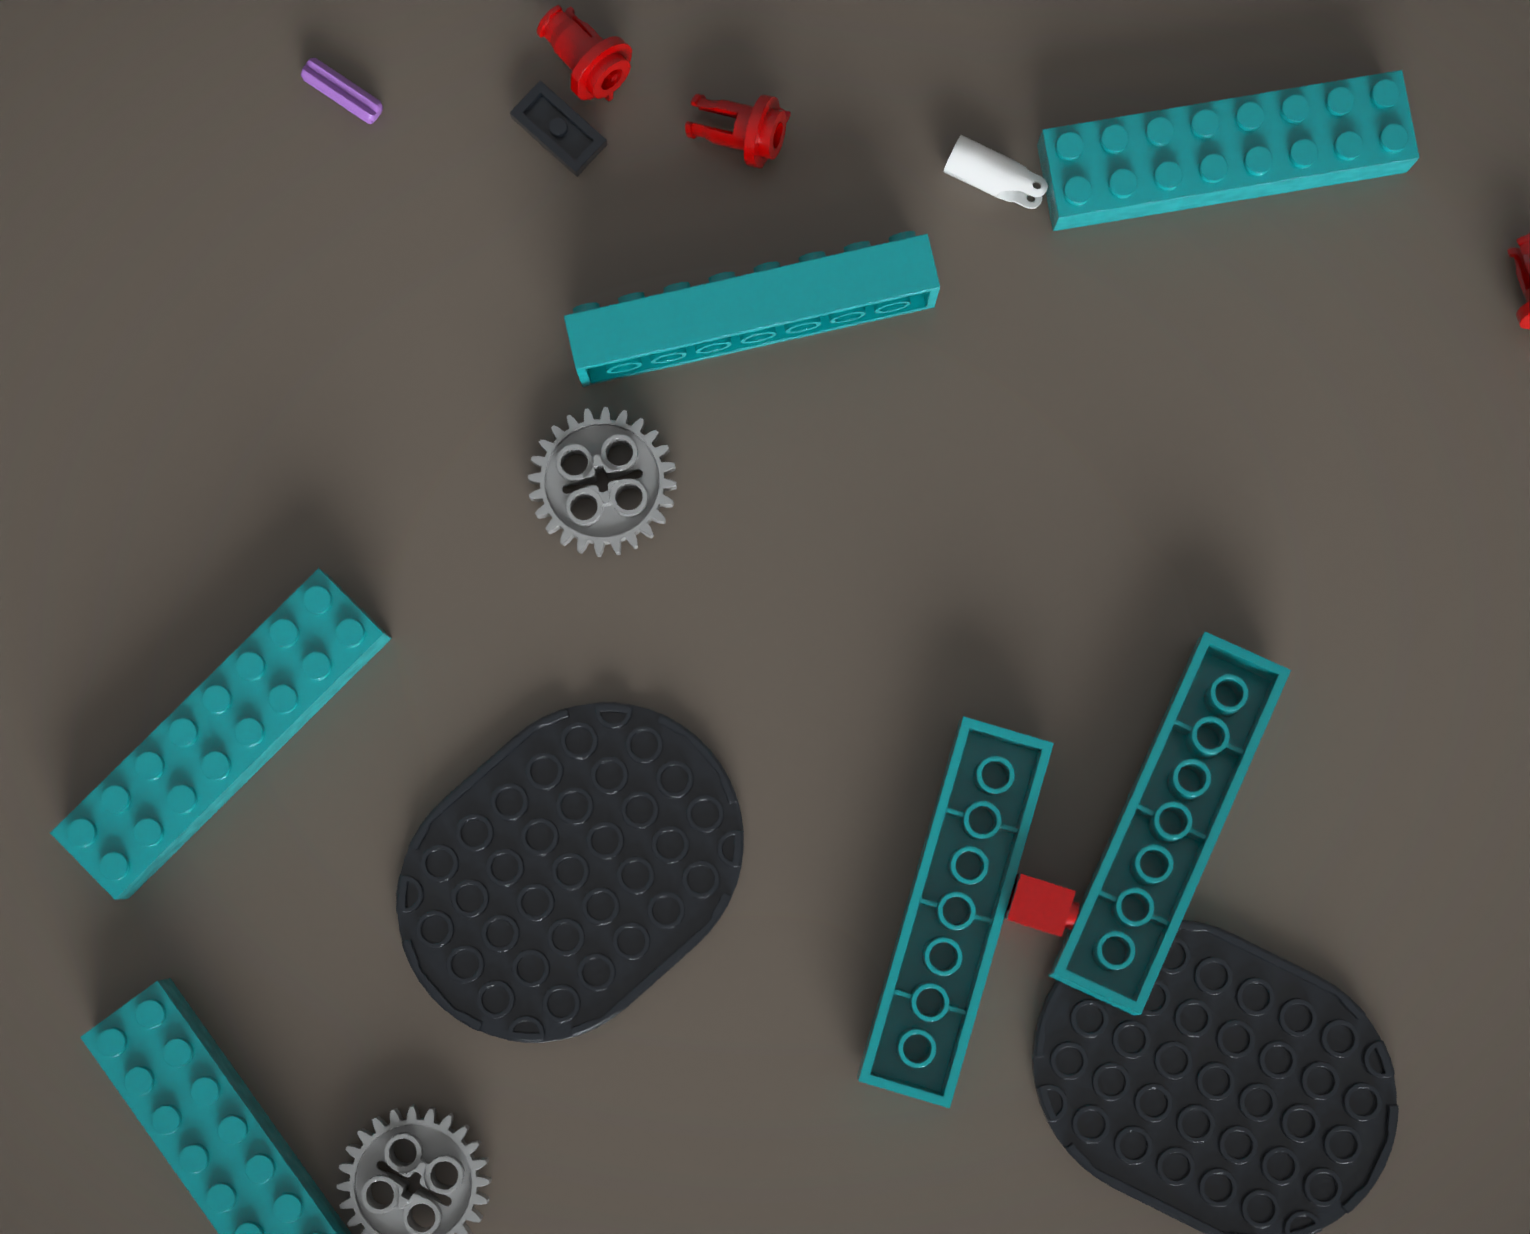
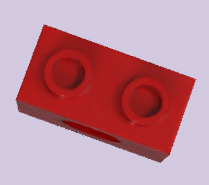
M1017 874L1004 919L1062 937L1064 929L1072 930L1080 903L1073 901L1076 893L1074 890L1024 874Z

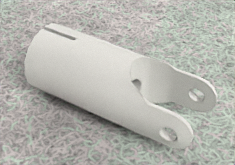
M960 135L943 171L992 196L1008 202H1015L1028 209H1035L1041 204L1042 196L1047 192L1048 188L1047 182L1043 177L1029 171L1017 161L963 135ZM1033 183H1039L1041 188H1034ZM1027 196H1033L1035 201L1029 202Z

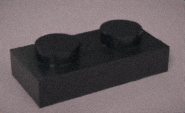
M541 80L510 112L511 118L577 177L608 145L607 139Z

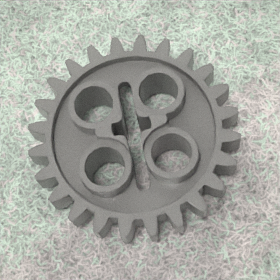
M604 407L600 419L594 420L591 411L587 408L584 410V422L579 424L570 414L567 415L569 429L564 432L559 427L553 425L551 429L556 440L553 443L542 439L539 441L540 446L546 452L545 457H531L532 463L541 468L540 473L528 475L529 482L540 485V489L530 493L529 498L531 501L544 502V505L535 512L537 518L541 519L551 516L552 519L546 526V531L552 534L562 529L560 543L563 546L570 543L573 538L578 539L577 551L581 554L586 550L589 543L594 544L598 557L602 556L605 545L611 544L616 555H621V542L625 540L634 549L639 548L636 535L641 532L652 539L654 534L649 526L651 521L659 524L666 523L665 517L658 511L659 508H672L674 506V501L664 495V491L677 489V482L666 479L664 476L676 470L675 463L661 462V459L670 452L668 445L654 447L653 445L659 437V432L653 430L643 435L644 419L639 418L630 426L628 425L626 410L619 414L617 420H611L608 407ZM626 445L633 450V455L627 464L617 466L608 461L609 451L614 446ZM574 454L583 455L588 459L586 470L579 475H569L564 471L563 467L565 460ZM637 470L643 472L642 477L637 479H622L609 482L608 491L600 492L597 485L580 488L568 494L563 492V488L568 485L595 483L598 480L597 474L600 472H605L608 479L625 476ZM633 488L642 494L641 504L633 510H625L617 505V499L623 490ZM583 498H590L597 503L595 515L587 520L577 519L573 515L575 503Z
M412 1105L409 1107L406 1119H403L398 1108L390 1110V1124H387L378 1115L372 1119L376 1133H372L365 1128L360 1129L357 1134L363 1146L350 1144L345 1149L355 1158L354 1162H343L338 1168L350 1175V1179L337 1184V1189L350 1192V1197L339 1205L340 1209L354 1208L356 1213L347 1222L348 1227L362 1223L365 1229L361 1234H472L465 1221L469 1220L479 1223L483 1215L474 1208V1205L487 1204L490 1200L489 1196L478 1191L479 1187L488 1185L492 1181V1177L480 1175L478 1169L489 1162V1158H475L473 1154L482 1142L475 1140L466 1143L464 1137L470 1127L465 1125L457 1131L453 1130L451 1126L454 1114L452 1113L445 1117L442 1122L436 1121L437 1111L436 1107L433 1106L429 1108L424 1118H420L417 1105ZM405 1138L414 1143L417 1155L413 1162L405 1163L396 1157L394 1146L398 1139ZM378 1162H386L393 1170L405 1177H410L415 1172L419 1173L422 1176L420 1184L423 1187L451 1198V1204H443L436 1196L421 1188L414 1194L410 1193L407 1190L410 1184L408 1180L381 1170L378 1167ZM438 1162H451L456 1167L458 1179L455 1184L445 1185L437 1180L435 1167ZM375 1181H384L391 1185L394 1191L392 1203L383 1205L374 1200L371 1189ZM423 1203L433 1209L435 1213L434 1225L423 1227L414 1221L412 1211L416 1204Z

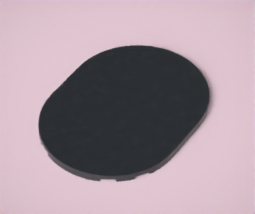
M616 702L578 705L558 710L530 724L451 791L428 814L409 844L398 879L396 911L402 946L417 979L428 994L454 1018L472 1029L508 1041L543 1043L563 1040L582 1035L610 1021L633 1003L704 939L719 921L732 898L742 867L744 830L738 799L728 775L711 750L695 734L663 714L635 705Z
M1182 920L1141 1015L1134 1016L1063 982L1055 980L1038 1016L1032 1048L1034 1083L1044 1116L1058 1141L1085 1170L1100 1181L1205 1234L1319 1233L1323 1228L1334 1223L1346 1213L1349 1214L1367 1196L1386 1166L1397 1131L1399 1106L1397 1105L1395 1072L1384 1041L1381 1040L1374 1026L1366 1017L1365 1012L1335 985L1235 934L1208 924Z

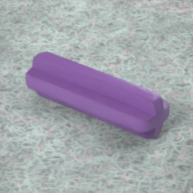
M310 58L302 68L300 75L305 82L366 123L373 124L382 113L383 105L380 100L317 58Z

